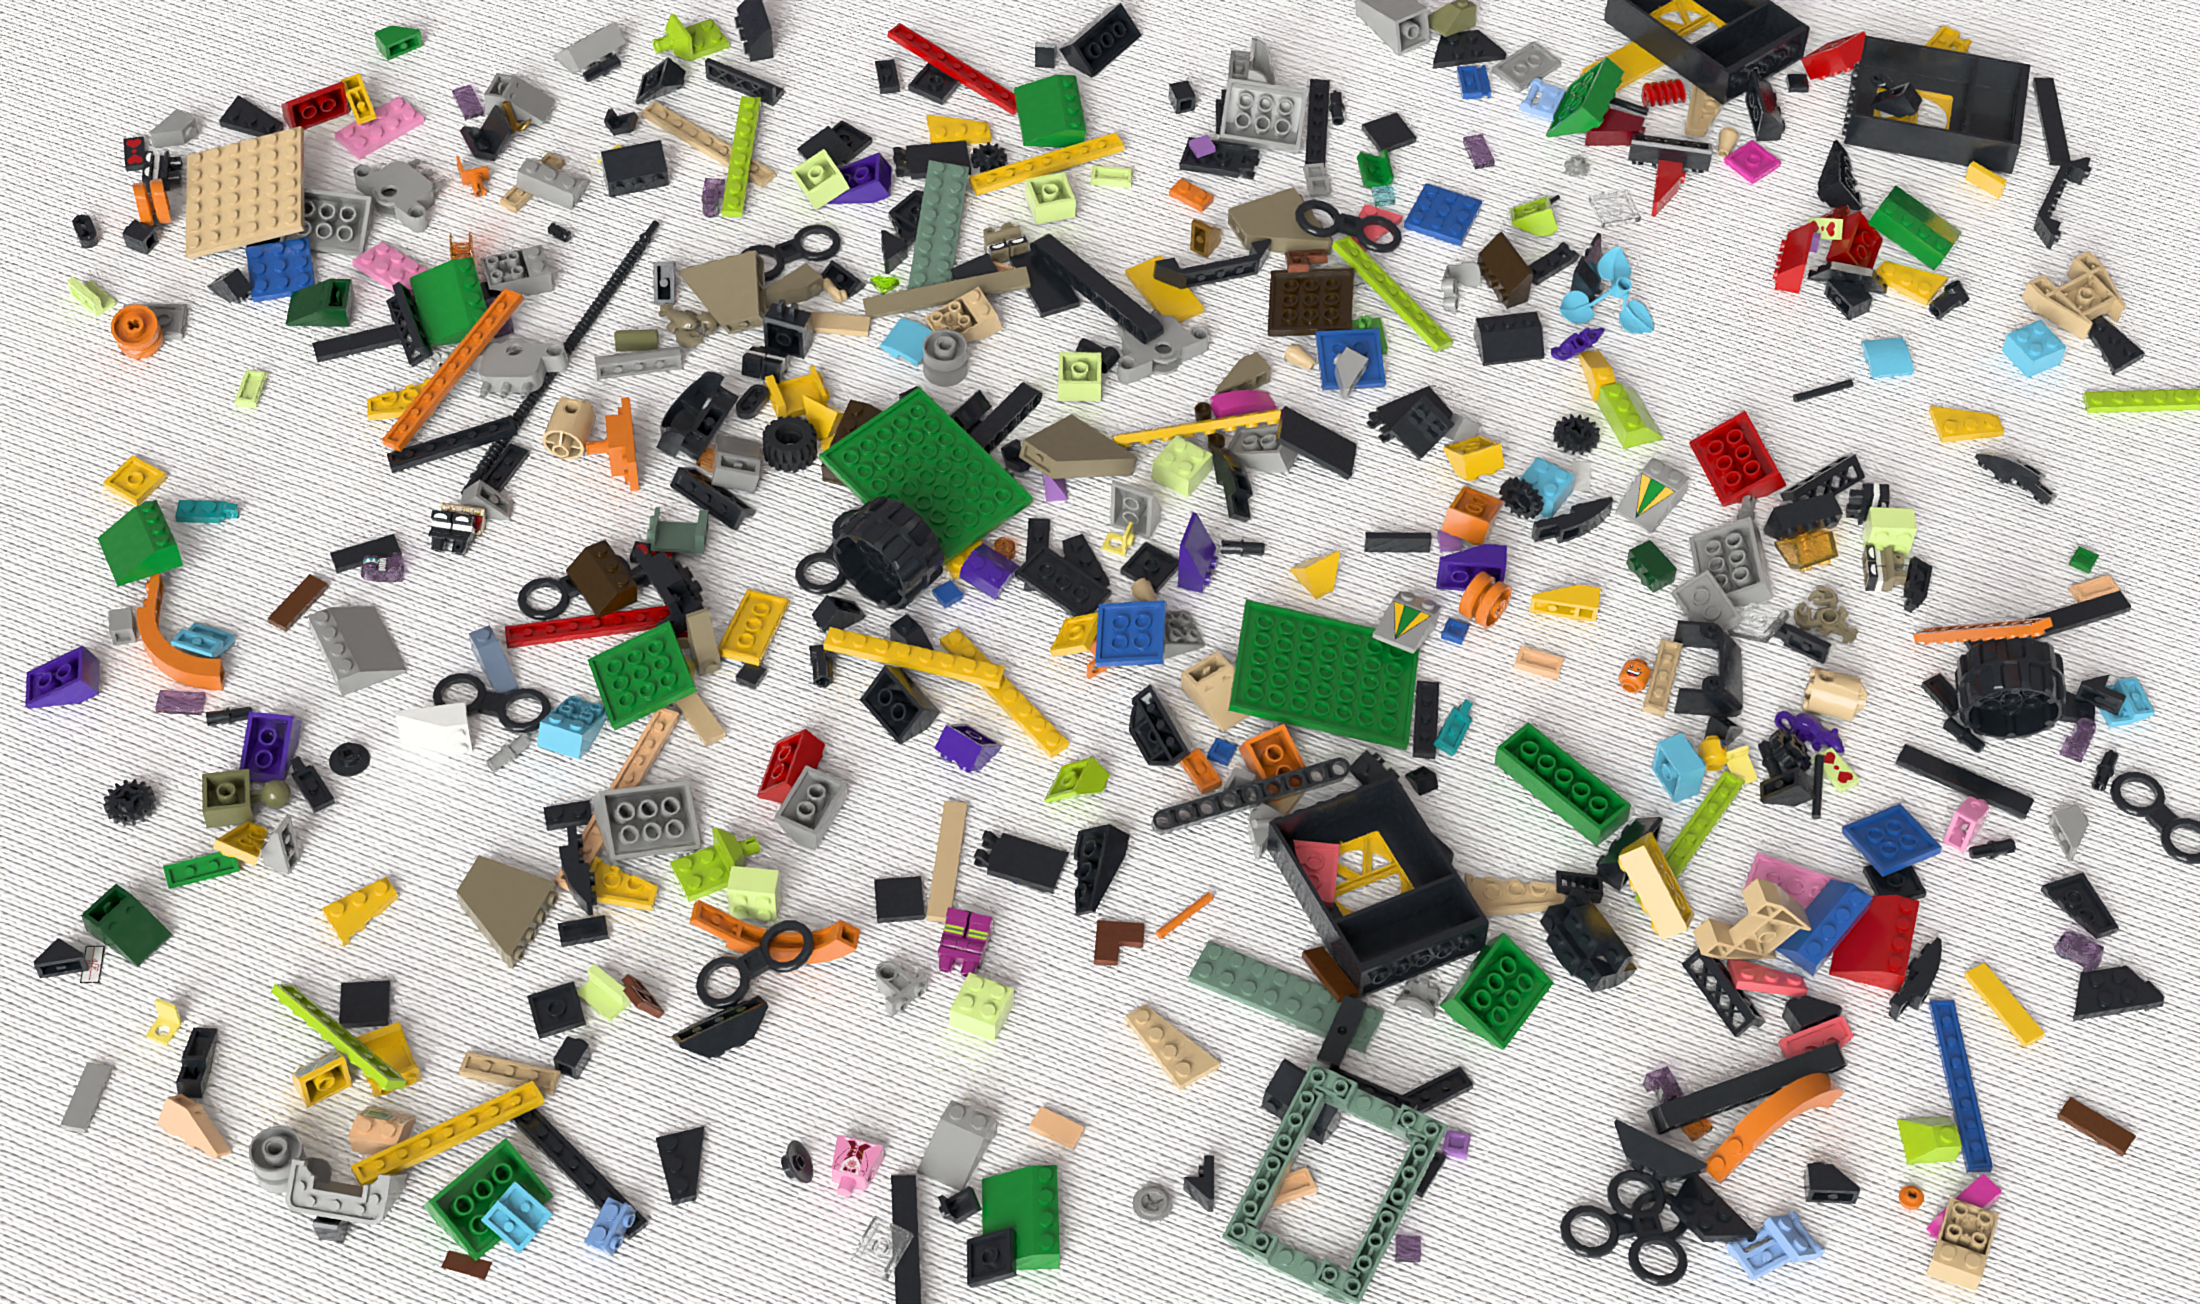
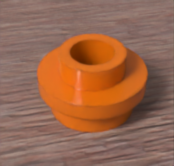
M1908 1185L1900 1190L1898 1198L1900 1204L1905 1209L1915 1210L1923 1204L1924 1194L1919 1188Z

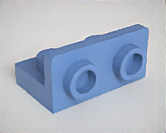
M608 1197L584 1243L607 1255L613 1256L614 1252L621 1247L627 1228H630L634 1223L636 1210L628 1203L623 1204Z

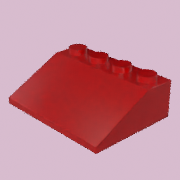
M1746 411L1688 442L1723 507L1741 503L1743 497L1747 495L1751 496L1750 500H1752V497L1757 499L1768 496L1787 485Z
M1898 895L1871 896L1873 899L1869 910L1833 952L1829 975L1900 993L1906 976L1920 901Z

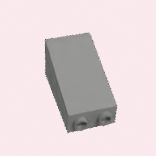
M1355 0L1356 15L1396 55L1400 56L1430 42L1428 10L1426 6L1415 0Z

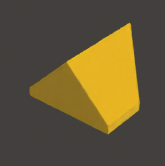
M803 395L806 419L809 421V424H813L817 433V439L823 440L833 436L845 411L835 405Z
M1340 550L1307 559L1290 568V572L1316 600L1334 591Z

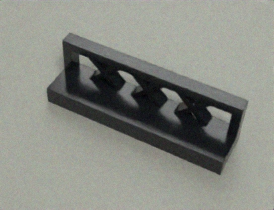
M711 58L705 60L706 79L749 97H761V102L774 106L784 95V89Z
M400 282L392 285L395 295L386 300L409 365L414 367L431 357L433 351L410 290ZM398 302L400 310L395 309V303ZM403 317L406 322V326L401 325ZM409 333H410L412 342L407 341V337H408ZM416 349L420 355L413 358V353Z
M1856 454L1846 455L1780 493L1783 501L1792 500V502L1800 501L1799 497L1803 495L1809 498L1815 497L1818 486L1825 488L1824 494L1830 493V490H1832L1831 492L1835 496L1864 479L1865 475ZM1853 466L1857 475L1853 479L1847 477L1849 467ZM1834 476L1841 478L1838 488L1831 486Z
M678 467L670 487L703 510H709L710 515L732 530H738L743 517L755 515V509L723 487L711 485L712 480L694 467Z
M1698 949L1682 963L1684 969L1734 1037L1738 1038L1750 1026L1759 1028L1766 1022L1744 991L1735 988L1729 971L1720 959L1701 955L1700 949ZM1699 958L1703 962L1702 973H1696L1691 967ZM1707 977H1714L1716 979V991H1709L1706 988ZM1721 995H1727L1730 998L1729 1009H1722L1720 1007ZM1734 1013L1741 1014L1746 1020L1738 1028L1733 1024Z

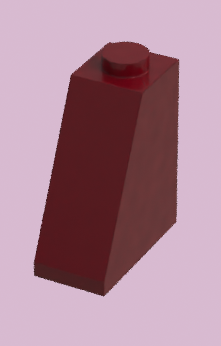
M1609 108L1603 116L1604 121L1598 128L1594 127L1587 132L1585 145L1628 146L1630 145L1632 133L1645 135L1647 128L1644 127L1645 118Z

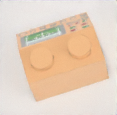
M367 1107L356 1115L348 1137L352 1151L374 1155L408 1139L416 1121V1116Z

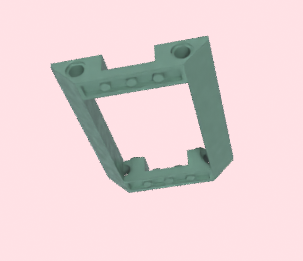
M1312 1062L1234 1212L1222 1239L1247 1257L1336 1300L1360 1304L1448 1125L1402 1104L1401 1108H1398L1358 1089L1357 1082ZM1325 1103L1411 1143L1347 1269L1348 1273L1326 1259L1320 1262L1281 1243L1278 1236L1266 1230L1264 1232L1260 1231Z

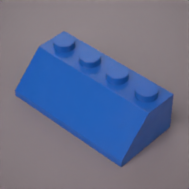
M1831 879L1805 910L1811 930L1799 929L1775 948V950L1808 974L1814 976L1869 910L1873 897L1855 884Z

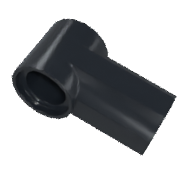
M1956 280L1944 287V292L1929 304L1928 309L1931 315L1941 319L1952 309L1967 303L1970 297L1961 281Z
M1084 338L1079 341L1076 352L1101 353V373L1103 374L1108 373L1118 362L1119 358H1121L1119 352L1114 347L1107 346L1103 348Z
M824 644L809 645L810 665H812L813 684L819 686V688L828 687V685L833 683L832 651L824 650Z

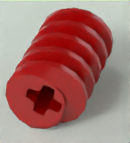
M1675 79L1674 81L1667 80L1666 82L1660 81L1659 83L1652 82L1651 84L1644 83L1642 87L1641 99L1646 108L1648 102H1650L1651 107H1655L1656 101L1659 106L1663 105V100H1665L1666 105H1670L1671 99L1674 104L1678 103V98H1680L1681 103L1686 101L1685 88L1680 79Z

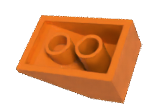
M1463 486L1448 508L1441 531L1451 536L1465 539L1472 545H1483L1504 501Z
M1285 724L1244 741L1238 748L1250 772L1256 774L1257 781L1306 767ZM1289 779L1292 787L1300 786L1298 779ZM1275 785L1267 786L1269 793H1278V788Z

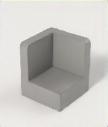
M1454 413L1451 421L1455 425L1444 437L1455 442L1475 437L1481 425Z
M132 608L110 610L108 612L109 632L113 645L135 643L136 623Z
M1234 767L1224 785L1223 791L1256 782V774ZM1245 792V797L1249 800L1253 792ZM1231 798L1223 799V801L1235 805Z

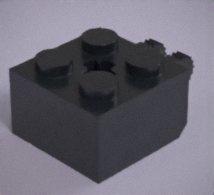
M782 299L778 304L772 302L763 320L765 347L778 352L780 350L787 351L790 356L805 359L813 344L812 313L799 310L798 304L794 302L790 307L786 306V301Z

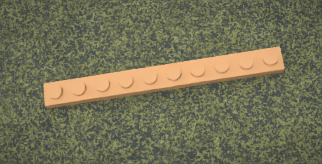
M667 708L654 712L608 790L638 787L641 785L680 719L679 712ZM595 813L582 833L583 848H579V853H584L585 863H589V869H591L594 857H598L604 847ZM561 868L554 882L556 886L569 890Z

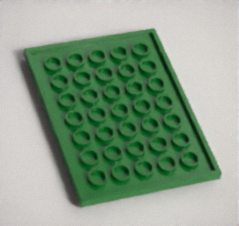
M920 387L819 454V459L864 504L868 501H873L876 497L885 496L887 499L903 502L907 507L918 513L939 539V544L945 554V561L942 563V566L1033 503L1034 499Z
M1246 599L1228 711L1407 750L1419 648L1413 654L1372 638L1376 628Z

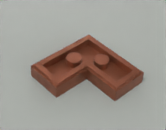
M1326 250L1286 252L1285 261L1288 273L1309 272L1310 264L1328 263Z
M1097 920L1094 964L1118 966L1119 946L1143 948L1145 923Z
M627 974L621 980L626 986L623 992L636 1008L658 1019L664 1014V1010L639 979Z

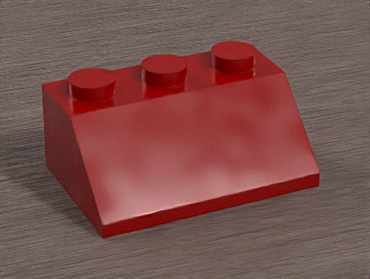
M1865 31L1828 42L1801 58V62L1810 80L1816 78L1823 80L1829 77L1830 74L1833 77L1840 74L1842 70L1846 73L1854 69V64L1861 61L1866 36Z
M342 81L281 104L283 118L290 129L301 126L303 130L349 113L344 83Z
M1861 211L1840 218L1843 219L1842 240H1832L1826 261H1835L1873 269L1883 238L1875 228L1868 224V220Z
M1810 222L1789 231L1786 240L1782 239L1779 251L1783 252V254H1778L1776 266L1780 267L1775 268L1772 280H1776L1774 289L1799 294L1815 229V222Z
M807 729L777 741L757 797L783 803L806 765L817 770L818 764L823 757L822 753L825 743Z

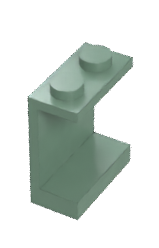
M656 507L654 516L650 515V529H647V542H651V551L704 554L709 529V510L699 511L697 523L660 521V507Z

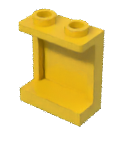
M814 365L810 366V374L781 381L780 383H776L773 375L765 377V387L768 389L769 400L777 419L781 416L785 418L787 415H792V417L805 415L803 395L826 403L830 399L828 388L823 387L822 374L816 371Z
M399 1021L356 1037L407 1080L406 1087L421 1080L418 1065L413 1059ZM366 1076L374 1098L392 1092L381 1089L374 1079Z

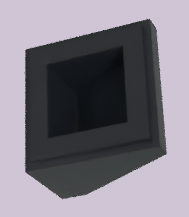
M1425 766L1405 774V778L1419 796L1438 788L1436 773Z

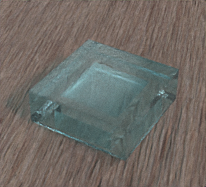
M1392 186L1372 187L1375 206L1395 205Z

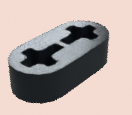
M85 214L74 217L72 223L80 245L84 248L95 247L99 240L91 218Z

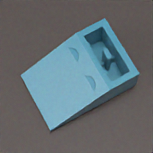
M569 696L540 721L537 746L580 759L589 751L608 718L605 707L600 703L584 701L578 696Z

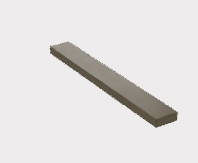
M1025 266L863 298V305L866 316L875 319L945 305L977 287L980 288L985 297L1031 287Z

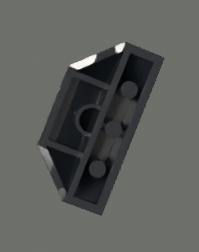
M1149 684L1132 698L1133 707L1130 714L1129 733L1149 766L1174 767L1191 753L1192 742L1172 708L1156 689Z
M759 995L755 996L751 1000L740 1002L693 1023L671 1035V1038L680 1048L709 1059L720 1057L725 1051L734 1047L744 1046L747 1041L755 1037L767 1012L768 1004Z
M1618 1119L1615 1120L1614 1125L1626 1160L1630 1162L1629 1166L1639 1172H1642L1644 1169L1652 1173L1651 1177L1664 1184L1666 1180L1674 1183L1707 1171V1163Z

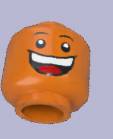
M1642 659L1628 660L1624 663L1618 680L1625 691L1637 693L1645 689L1651 676V670Z

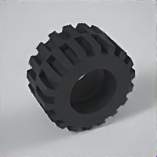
M787 415L785 418L783 416L778 417V420H772L770 425H766L765 431L762 434L763 453L765 461L768 462L771 468L775 467L777 471L783 470L784 473L789 471L796 473L798 470L801 469L803 471L806 469V466L813 464L818 452L817 433L812 423L809 424L807 419L802 420L799 416L792 417V415Z

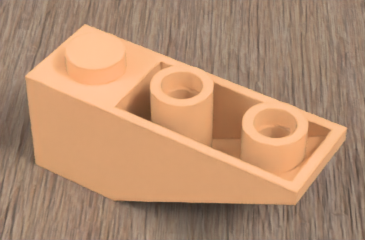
M182 1094L166 1098L157 1125L164 1128L166 1133L184 1139L187 1145L198 1147L205 1151V1155L211 1158H219L231 1153L232 1150L200 1104Z

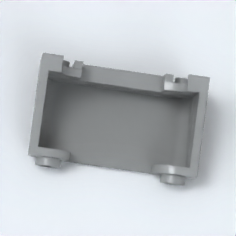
M315 1157L292 1159L285 1203L291 1211L366 1225H376L386 1218L403 1192L407 1173L378 1174V1179L372 1184H365L362 1190L361 1186L331 1181L332 1167L327 1160Z

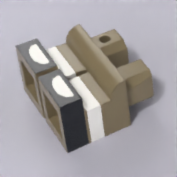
M1011 222L1004 223L999 231H995L992 227L983 230L985 253L989 254L992 261L1005 263L1009 262V257L1028 252V240L1025 236L1021 235L1019 225L1013 226Z
M1865 545L1862 555L1865 591H1892L1893 585H1905L1906 571L1895 570V568L1903 569L1904 554L1893 553L1892 547H1887L1885 550H1875L1874 545Z

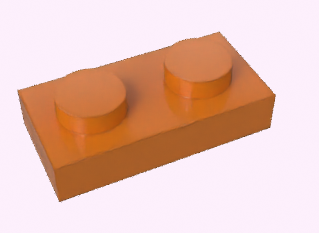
M1182 178L1169 189V196L1201 213L1214 202V195Z
M1200 748L1191 751L1187 757L1179 762L1202 795L1222 786L1221 778Z

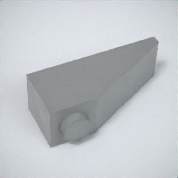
M288 815L282 820L269 841L263 844L261 850L264 866L287 875L292 872L301 859L291 816Z

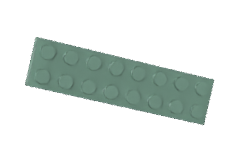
M929 160L907 290L951 281L952 273L950 269L954 266L969 167Z
M1209 940L1188 978V982L1325 1038L1341 1005V1002L1337 1003L1325 987ZM1368 1005L1349 1048L1364 1054L1366 1053L1384 1018V1011ZM1341 1031L1339 1034L1344 1035L1346 1032Z

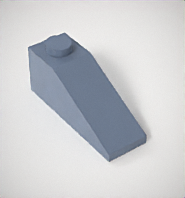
M490 625L470 632L471 650L494 692L506 695L518 689L506 657Z

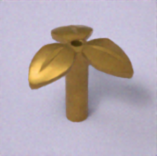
M509 100L501 102L507 121L513 129L511 134H514L516 130L521 132L530 124L531 119L522 124L516 121Z

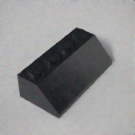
M1119 3L1104 10L1059 50L1069 66L1092 78L1142 35L1122 3Z
M1632 133L1628 160H1631L1632 164L1643 165L1644 162L1652 163L1651 166L1653 167L1658 166L1659 160L1683 163L1682 170L1690 168L1692 172L1704 173V170L1709 171L1713 148L1711 143Z

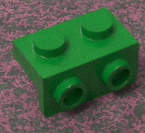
M1383 149L1378 157L1363 152L1358 154L1357 162L1363 186L1384 192L1394 179L1388 151Z

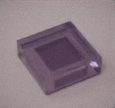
M1395 1235V1262L1420 1263L1421 1236Z

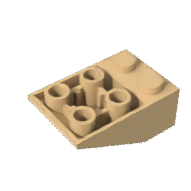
M979 287L924 317L933 332L943 329L953 330L964 336L967 342L985 339L1003 329L997 313Z
M1216 651L1182 672L1181 690L1222 732H1225L1250 717V715L1228 711L1234 668Z
M1950 1197L1926 1274L1976 1291L1984 1272L1999 1213Z

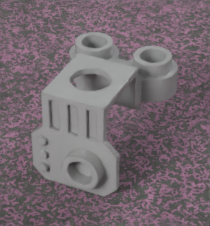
M1462 262L1460 265L1446 266L1441 282V291L1444 292V296H1448L1444 297L1443 300L1444 309L1457 312L1458 283L1465 287H1478L1481 284L1480 266L1476 262Z

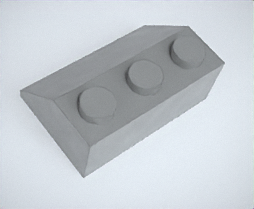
M613 22L553 55V57L571 73L579 71L581 74L591 68L589 64L593 62L597 64L598 61L606 60L605 55L608 53L614 55L621 51L620 46L626 44V41L616 23Z
M526 158L517 171L516 188L572 211L590 181L538 159Z
M806 765L774 816V820L794 842L815 851L846 801L848 783Z

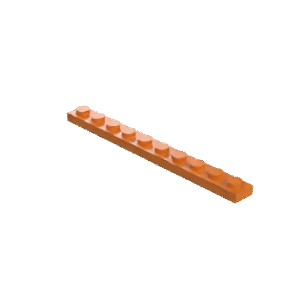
M504 288L382 438L384 446L400 452L404 449L524 300L522 294Z
M2050 617L1937 626L1913 634L1915 643L1924 642L1925 645L1935 642L1936 644L1944 642L1953 643L1956 641L1965 642L1968 640L1973 642L1980 639L1986 641L1993 638L1998 640L2005 637L2011 639L2017 636L2024 638L2030 635L2031 637L2045 634V629L2053 625Z

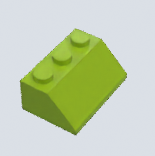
M1621 382L1600 387L1597 404L1623 449L1663 439L1661 432L1637 391Z

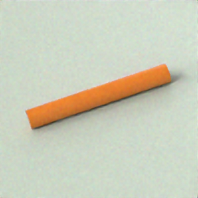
M1207 892L1155 932L1156 936L1159 939L1165 937L1214 900L1212 894Z

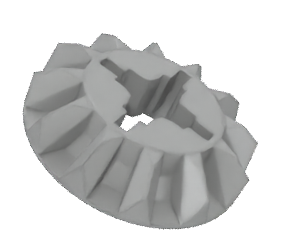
M1158 1186L1141 1188L1134 1195L1132 1202L1134 1213L1139 1216L1140 1220H1147L1150 1224L1153 1221L1161 1222L1166 1216L1169 1217L1173 1206L1170 1194ZM1148 1198L1153 1204L1158 1203L1157 1211L1153 1210L1152 1207H1148Z

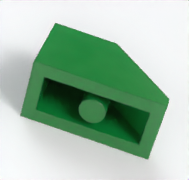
M391 25L374 32L376 47L387 61L423 46L419 29Z

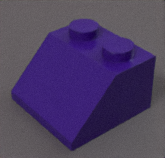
M982 543L972 551L962 565L959 578L992 599L997 600L1020 566Z
M966 723L947 724L934 749L940 752V756L945 760L955 761L959 764L958 767L961 770L971 773V771L982 770L1000 751L1002 745Z

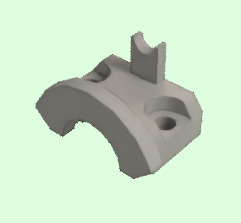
M1420 977L1419 984L1410 980L1405 983L1399 998L1395 999L1394 1004L1400 1009L1414 1007L1420 1010L1425 1018L1430 1019L1436 1015L1435 1009L1441 994L1438 990L1428 987L1429 980L1424 981Z

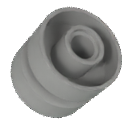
M943 329L930 333L923 342V373L925 378L930 383L941 387L954 386L962 382L968 372L966 339L960 333L953 330Z
M273 1126L262 1130L252 1139L249 1146V1158L256 1180L261 1188L274 1194L286 1193L292 1159L304 1158L306 1155L301 1138L294 1130L284 1126Z

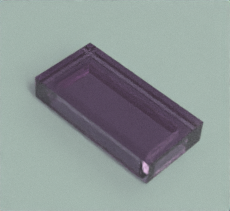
M471 85L452 90V95L465 121L484 115V110Z
M1483 134L1463 137V144L1475 169L1494 166L1495 160Z
M160 690L155 705L156 713L202 716L207 698L206 693Z

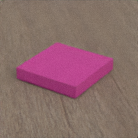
M1753 140L1724 158L1726 165L1751 184L1756 183L1781 166L1779 159Z

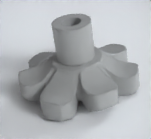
M1579 155L1571 157L1570 161L1566 160L1564 163L1565 173L1567 175L1573 173L1574 177H1579V174L1585 177L1588 174L1587 170L1590 169V164L1585 163V159Z
M439 352L433 353V358H429L427 364L432 366L430 372L435 374L450 354L444 352L441 356Z

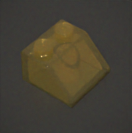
M1818 530L1810 535L1807 533L1798 535L1792 540L1784 539L1774 542L1775 548L1789 568L1799 569V572L1811 570L1812 565L1829 564L1831 559L1839 557L1833 531Z

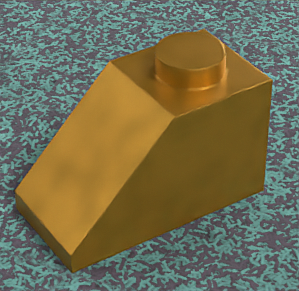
M1193 219L1191 223L1190 251L1208 258L1220 244L1221 229L1205 221Z

